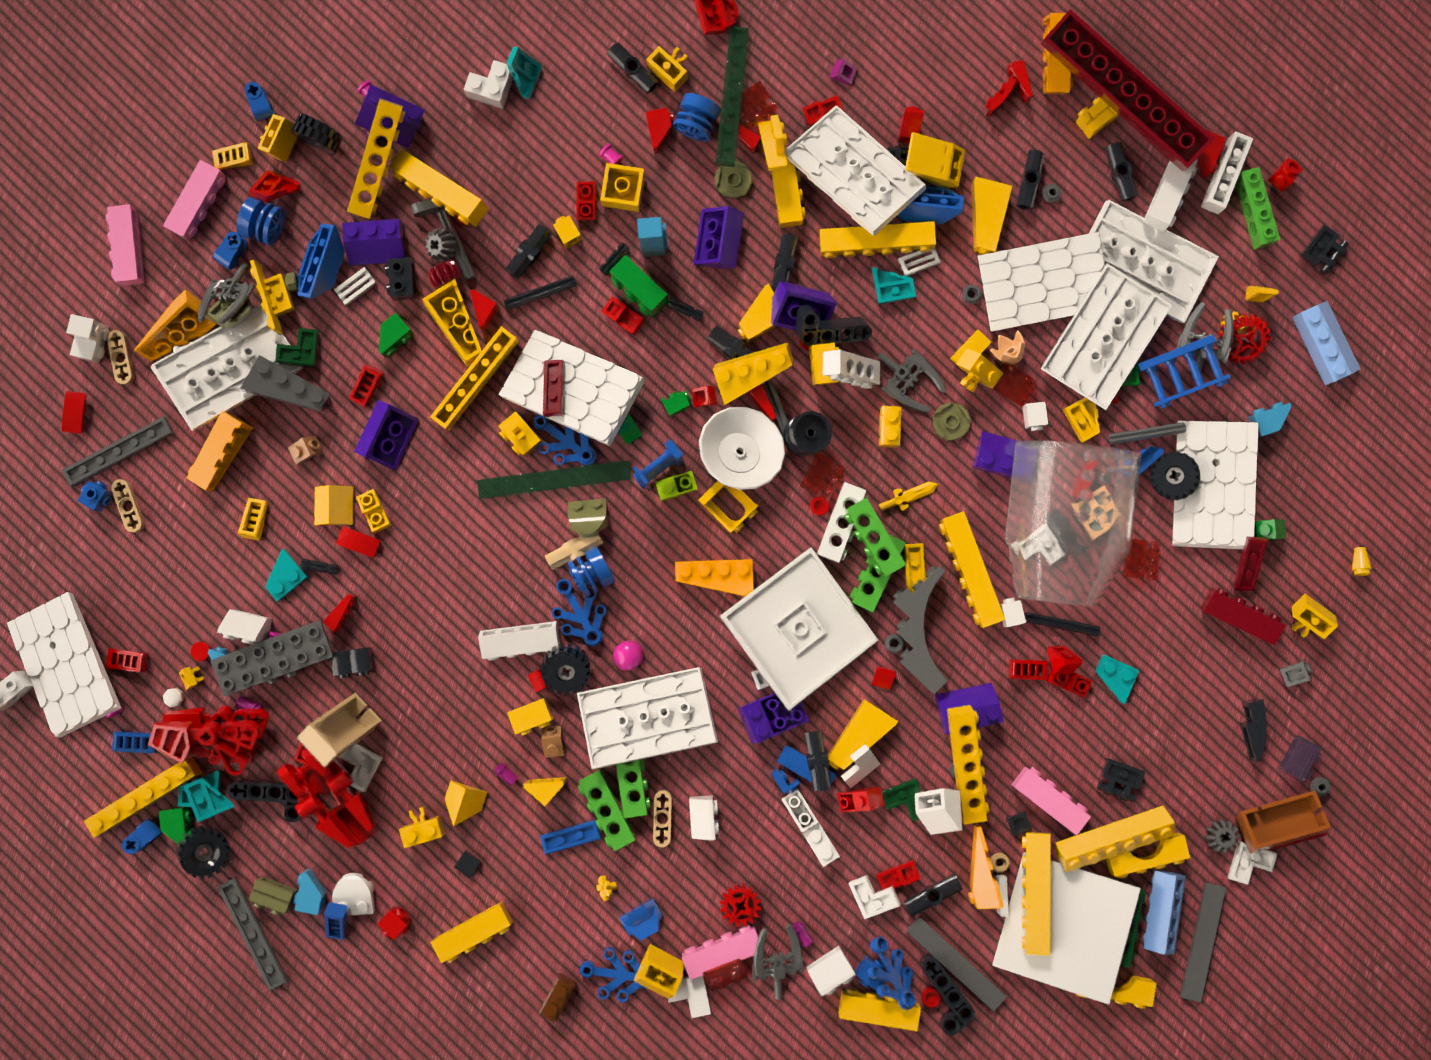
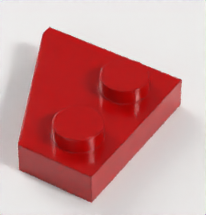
M266 170L249 189V196L264 202H270L300 190L301 182Z

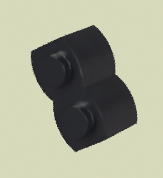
M372 647L333 652V657H331L333 676L338 675L339 679L349 678L350 673H357L358 676L370 675L369 671L374 670Z

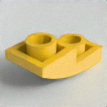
M977 329L950 359L956 364L966 348L981 354L990 345L991 341Z
M374 489L356 497L361 511L366 516L371 531L374 534L392 526Z

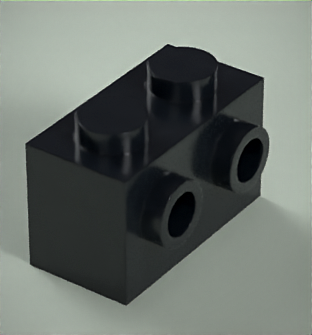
M411 257L387 259L388 265H385V273L389 277V284L386 285L387 294L394 301L417 299L414 261Z

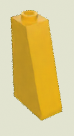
M975 176L971 185L974 251L978 252L979 255L996 252L1012 186Z
M863 699L827 755L828 760H830L829 765L837 770L839 768L846 769L854 762L850 757L865 744L870 748L890 731L898 721Z

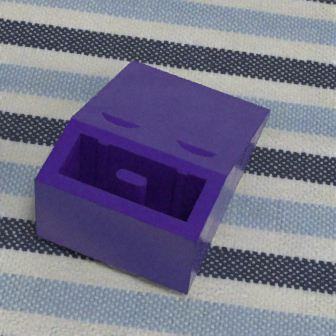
M775 692L737 708L752 744L762 742L809 721L802 702L798 703L791 710H787Z

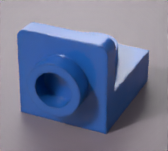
M776 768L771 771L772 776L783 793L788 792L790 794L798 789L797 785L800 782L797 778L787 784L786 781L789 779L783 770L779 772Z

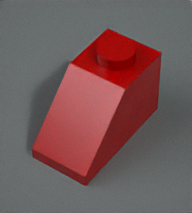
M668 107L645 112L654 154L659 152L672 132L674 117L673 113H669Z

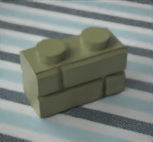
M261 876L257 878L249 901L253 902V906L264 909L266 907L272 909L271 913L282 916L291 910L298 889Z

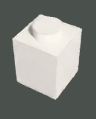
M1045 402L1029 403L1022 406L1025 429L1031 428V431L1043 430L1044 426L1048 425Z
M1014 598L1003 600L1004 604H1000L1005 620L1002 621L1003 626L1011 627L1026 623L1021 600L1015 601Z

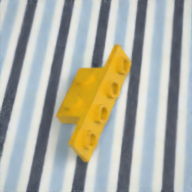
M778 115L770 116V121L758 122V128L768 170L778 171L788 168L784 146L788 143L784 123L779 121Z
M251 260L252 268L250 271L253 278L256 279V290L263 301L261 306L268 317L267 325L271 331L273 330L281 335L283 332L278 316L295 310L289 290L285 284V277L282 274H278L265 279L262 266L255 260Z

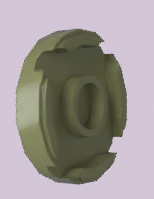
M728 161L720 166L716 172V188L723 197L739 199L750 191L752 174L744 163Z
M956 403L941 405L935 411L932 418V426L935 433L947 441H955L962 438L968 432L971 423L968 411L962 405Z

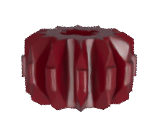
M446 261L436 265L427 273L428 279L435 289L441 288L453 279L457 282L461 278L460 270L454 261Z

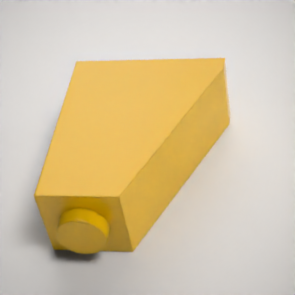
M769 284L765 285L739 322L740 329L737 331L743 340L746 339L748 343L776 327L771 324L772 297L774 292Z

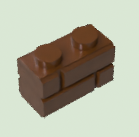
M559 973L539 1014L556 1022L575 987L576 981Z

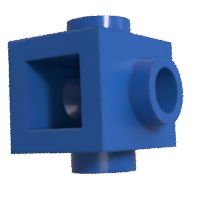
M99 480L97 482L88 481L82 487L81 495L77 501L94 511L102 512L104 506H107L111 501L112 491L107 489V484Z
M866 955L854 971L860 978L859 982L866 988L871 986L875 990L877 986L883 985L885 981L879 978L871 979L868 976V969L878 966L880 970L885 971L883 969L884 965L879 960L875 959L873 961Z

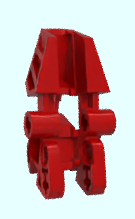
M226 705L221 706L214 714H206L205 707L169 711L164 713L161 722L154 724L148 745L182 764L191 754L209 758V762L214 765L222 761L227 772L232 775H240L245 770L247 763L253 759L258 748L255 743L257 738H261L264 734L270 716L264 709H238L234 712L231 707ZM236 715H242L245 720L237 721ZM257 715H259V717L263 719L262 722H260V720L256 718ZM200 742L202 745L206 746L212 744L213 749L212 751L204 749V747L198 745V743ZM232 762H237L240 764L239 771H235L232 769Z
M305 748L301 751V755L308 764L297 768L294 765L285 764L277 770L279 777L298 797L299 803L295 806L298 814L303 819H307L312 814H315L319 819L316 829L347 848L359 846L378 831L363 794L359 790L352 793L348 788L354 783L352 776L347 770L341 769L335 761L324 767ZM331 793L336 800L337 807L329 811L315 794L328 795Z

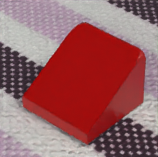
M707 385L692 389L694 408L717 405L714 386Z
M876 666L871 685L890 690L896 671Z
M540 669L528 675L535 692L546 688Z

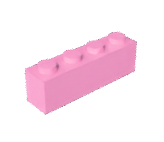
M200 160L163 226L190 241L196 235L199 223L205 219L208 207L215 201L217 191L224 185L226 175L219 169Z
M130 204L107 207L106 221L110 231L108 232V240L111 243L109 255L113 262L112 278L114 282L121 286L143 284L144 273L137 209Z
M1024 767L1011 785L1072 833L1078 835L1091 817L1086 813L1088 809L1080 803L1075 805L1071 802L1072 797L1066 792H1058L1055 789L1057 785L1049 779L1044 781L1040 778L1041 773L1035 768L1029 769Z
M746 925V927L739 928V931L736 933L727 932L721 935V938L718 940L709 939L702 943L703 946L698 948L692 946L685 949V953H682V960L689 979H695L753 956L759 937L755 926L750 927V925Z

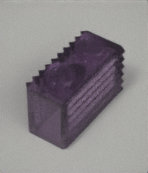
M1295 735L1283 760L1279 764L1278 770L1298 781L1304 782L1311 777V768L1321 758L1320 751L1322 748L1303 737Z

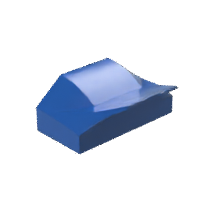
M1149 446L1147 449L1140 450L1128 461L1126 474L1130 479L1138 477L1164 453L1163 449Z
M651 898L619 916V919L628 935H634L641 941L659 931V921L663 914L655 899Z

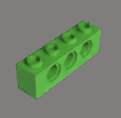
M1260 167L1240 172L1235 186L1253 249L1272 246L1280 240Z
M867 497L845 510L847 514L844 516L849 525H854L856 529L854 534L859 542H864L866 546L864 551L869 559L873 558L875 561L874 568L879 575L882 574L883 577H886L906 565ZM861 516L869 520L867 527H862L859 524ZM871 533L877 534L879 538L876 544L869 541ZM880 550L887 551L888 559L886 561L879 558Z
M889 535L901 554L906 542ZM868 557L866 560L868 566L866 570L861 571L858 577L860 583L857 588H853L850 598H852V604L869 612H874L890 575L883 577L881 574L879 577H874L871 570L876 563L873 558L869 559ZM865 584H870L873 587V592L870 595L865 594L863 591Z
M644 759L617 764L616 768L624 818L647 815L648 809H651L650 798H646L645 790H648L647 779H643L642 771H645ZM635 772L638 779L636 781L628 780L627 773ZM638 791L641 798L634 801L630 798V793Z
M599 769L580 779L578 789L582 796L586 795L589 801L587 806L591 813H595L597 817L596 824L600 831L604 830L607 836L605 841L608 847H612L616 851L635 841L636 836L627 819L624 818L623 811L602 770ZM595 788L600 789L602 797H593L592 790ZM608 806L611 809V814L603 815L601 807ZM612 823L618 824L620 831L617 833L612 832L610 825Z

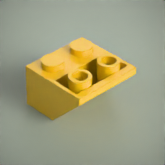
M650 944L634 981L667 999L675 996L682 980L684 963L682 960Z

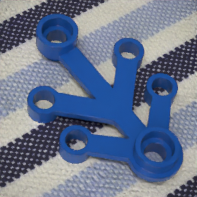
M540 414L535 416L533 424L536 429L546 430L561 441L552 444L541 443L538 447L540 453L548 454L552 451L571 449L576 452V454L566 456L556 454L554 462L558 466L576 461L588 466L595 462L596 452L593 448L589 447L588 436L579 433L581 437L580 447L575 443L573 429L565 426V436L549 424L548 418ZM539 419H544L542 425L537 424ZM543 445L548 446L546 452L541 451ZM586 452L590 453L588 459L583 458V454ZM557 457H563V462L557 463Z
M561 579L557 583V591L565 594L575 614L556 607L552 610V616L556 619L563 618L581 623L585 629L580 630L573 628L570 624H564L561 632L564 635L584 638L585 643L589 646L599 645L603 640L600 625L603 616L606 614V607L604 605H597L595 607L596 616L591 626L588 617L597 592L592 598L586 597L582 610L571 591L573 588L572 583L567 579ZM564 583L568 584L566 591L562 590V584ZM598 607L604 608L603 614H598ZM557 609L561 611V615L559 617L555 616L554 614L555 610ZM565 626H569L571 628L570 633L564 632ZM592 633L597 635L596 640L590 639Z
M883 936L873 938L870 948L873 952L878 953L887 972L880 970L878 966H873L868 969V976L871 979L879 978L893 984L897 990H892L887 984H883L877 987V994L881 998L888 996L897 1000L903 1010L911 1009L916 1002L914 993L910 991L913 971L910 967L901 968L904 958L903 951L901 949L891 951V958L894 961L893 967L886 953L888 950L886 938Z
M607 947L604 950L603 956L606 960L611 961L616 970L595 967V964L589 960L581 964L579 971L585 978H590L593 975L615 978L606 986H601L598 989L597 994L600 999L608 998L609 993L626 980L634 981L640 964L632 950H626L623 953V960L626 963H630L635 972L627 971L612 947ZM606 951H612L613 955L611 957L607 956ZM627 953L632 955V958L629 960L625 958ZM589 967L591 972L585 973L584 968ZM634 981L626 989L618 991L617 999L620 1002H626L630 994L640 987L644 989L646 987ZM603 989L607 991L605 996L600 994V991ZM622 992L626 994V998L624 999L620 998L619 994Z

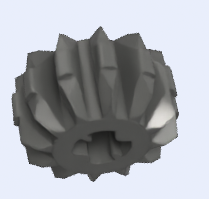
M435 229L433 232L428 233L429 238L424 239L427 242V246L424 248L428 249L427 255L431 256L432 260L446 261L448 258L453 257L454 251H457L454 248V244L457 242L453 241L454 235L450 234L449 230Z
M1220 819L1218 824L1213 821V828H1206L1210 832V834L1205 835V838L1210 839L1207 843L1208 846H1213L1214 851L1218 852L1220 850L1221 853H1226L1227 849L1234 851L1232 845H1239L1235 841V839L1240 838V835L1236 834L1238 828L1232 826L1230 821L1225 822ZM1221 834L1225 835L1224 839L1220 838Z

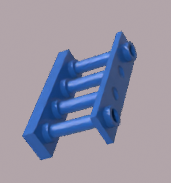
M1214 334L1138 364L1141 371H1146L1150 375L1159 398L1158 402L1153 403L1155 407L1160 406V409L1172 405L1170 401L1214 384L1219 387L1228 383L1227 379H1230L1231 376L1230 374L1223 376L1213 350V344L1217 342ZM1201 348L1206 352L1216 378L1207 383H1204L1194 358V351ZM1181 356L1184 359L1186 358L1197 387L1185 390L1175 365L1176 358ZM1163 363L1168 367L1178 394L1168 398L1156 371L1157 366Z
M671 439L665 443V453L641 471L636 466L633 468L635 471L633 476L642 489L645 487L648 491L652 489L649 482L670 465L674 466L676 464L680 467L685 463L683 454Z

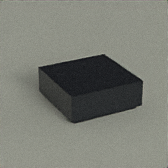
M1025 811L1006 817L1014 837L1032 830Z
M465 850L454 868L470 878L481 863V860Z

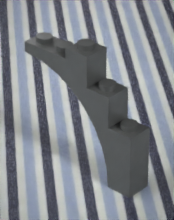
M933 565L925 573L927 577L923 581L919 579L912 588L914 590L912 592L907 588L904 590L900 588L893 595L895 598L893 603L909 617L907 620L903 618L896 625L898 627L896 632L912 646L911 649L906 648L900 654V663L933 694L947 682L946 677L940 672L930 657L923 627L924 613L929 595L935 583L945 572L939 565L937 567Z

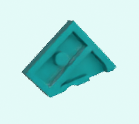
M513 46L506 65L522 97L530 99L543 66L522 49Z
M876 267L871 269L878 305L916 298L913 278L900 276L890 271H882Z
M282 549L265 588L279 602L305 581L308 576L288 551Z

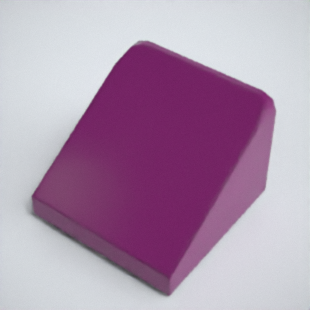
M844 59L837 60L830 78L850 86L857 67Z

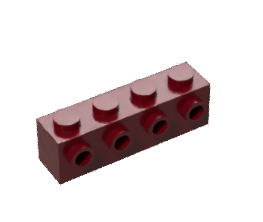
M1211 587L1200 607L1203 612L1272 645L1277 643L1286 627V624L1281 621L1282 617L1271 613V615L1264 613L1265 609L1254 604L1253 607L1247 605V601L1241 597L1236 596L1233 598L1228 596L1229 592L1218 587L1216 590Z

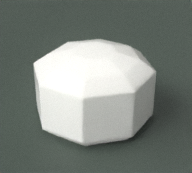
M178 688L168 689L163 695L164 703L169 707L180 706L184 701V693Z

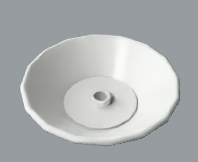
M729 407L715 413L703 426L699 439L701 460L707 471L723 485L738 490L756 489L771 482L782 468L785 457L783 437L776 424L757 410L748 407ZM737 450H740L742 452V455H739L737 453Z

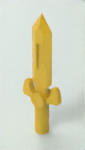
M928 481L904 491L902 496H898L902 489L893 490L895 498L878 504L879 509L884 511L898 505L900 510L904 511L909 505H902V502L909 503L933 493L938 483Z

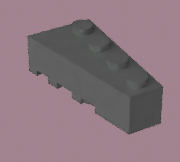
M261 355L258 356L240 387V391L316 412L322 410L330 395L328 392Z

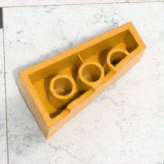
M1050 13L1043 18V25H1047L1045 33H1043V39L1066 13ZM1044 49L1043 61L1047 63V67L1043 68V94L1070 93V90L1073 88L1071 71Z
M222 411L194 465L190 467L187 479L204 490L213 492L253 427L234 415Z
M753 559L675 562L676 582L741 596H747L754 590Z

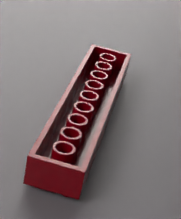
M1071 9L1041 42V45L1182 172L1188 169L1215 139Z

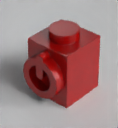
M1288 157L1274 171L1268 181L1275 188L1283 192L1295 181L1303 169L1298 162Z
M393 906L377 925L382 929V933L387 938L395 940L398 936L402 938L409 930L407 926L411 922V918L403 908Z

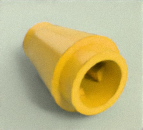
M1366 547L1354 548L1352 563L1354 576L1370 575L1372 567Z

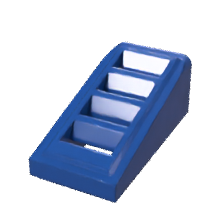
M116 731L113 733L112 751L156 753V749L149 745L148 748H145L146 738L150 740L151 733ZM130 737H132L131 747H129ZM138 737H141L140 748H137Z
M328 903L324 913L326 937L345 940L348 914L347 905Z

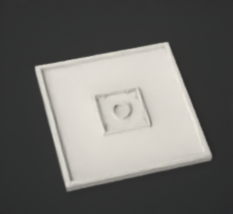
M812 547L720 615V618L787 710H791L879 641Z
M1021 860L1008 907L1009 917H1005L992 966L1109 1004L1140 888L1081 869L1065 872L1061 863L1050 860V955L1026 954V949H1022V936L1026 937V929L1022 928V916H1026V908H1022V896H1026V888H1022V876H1026V868H1022Z

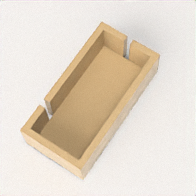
M354 693L310 723L298 736V739L325 767L369 735L382 720L371 708L357 720L356 717L367 704Z

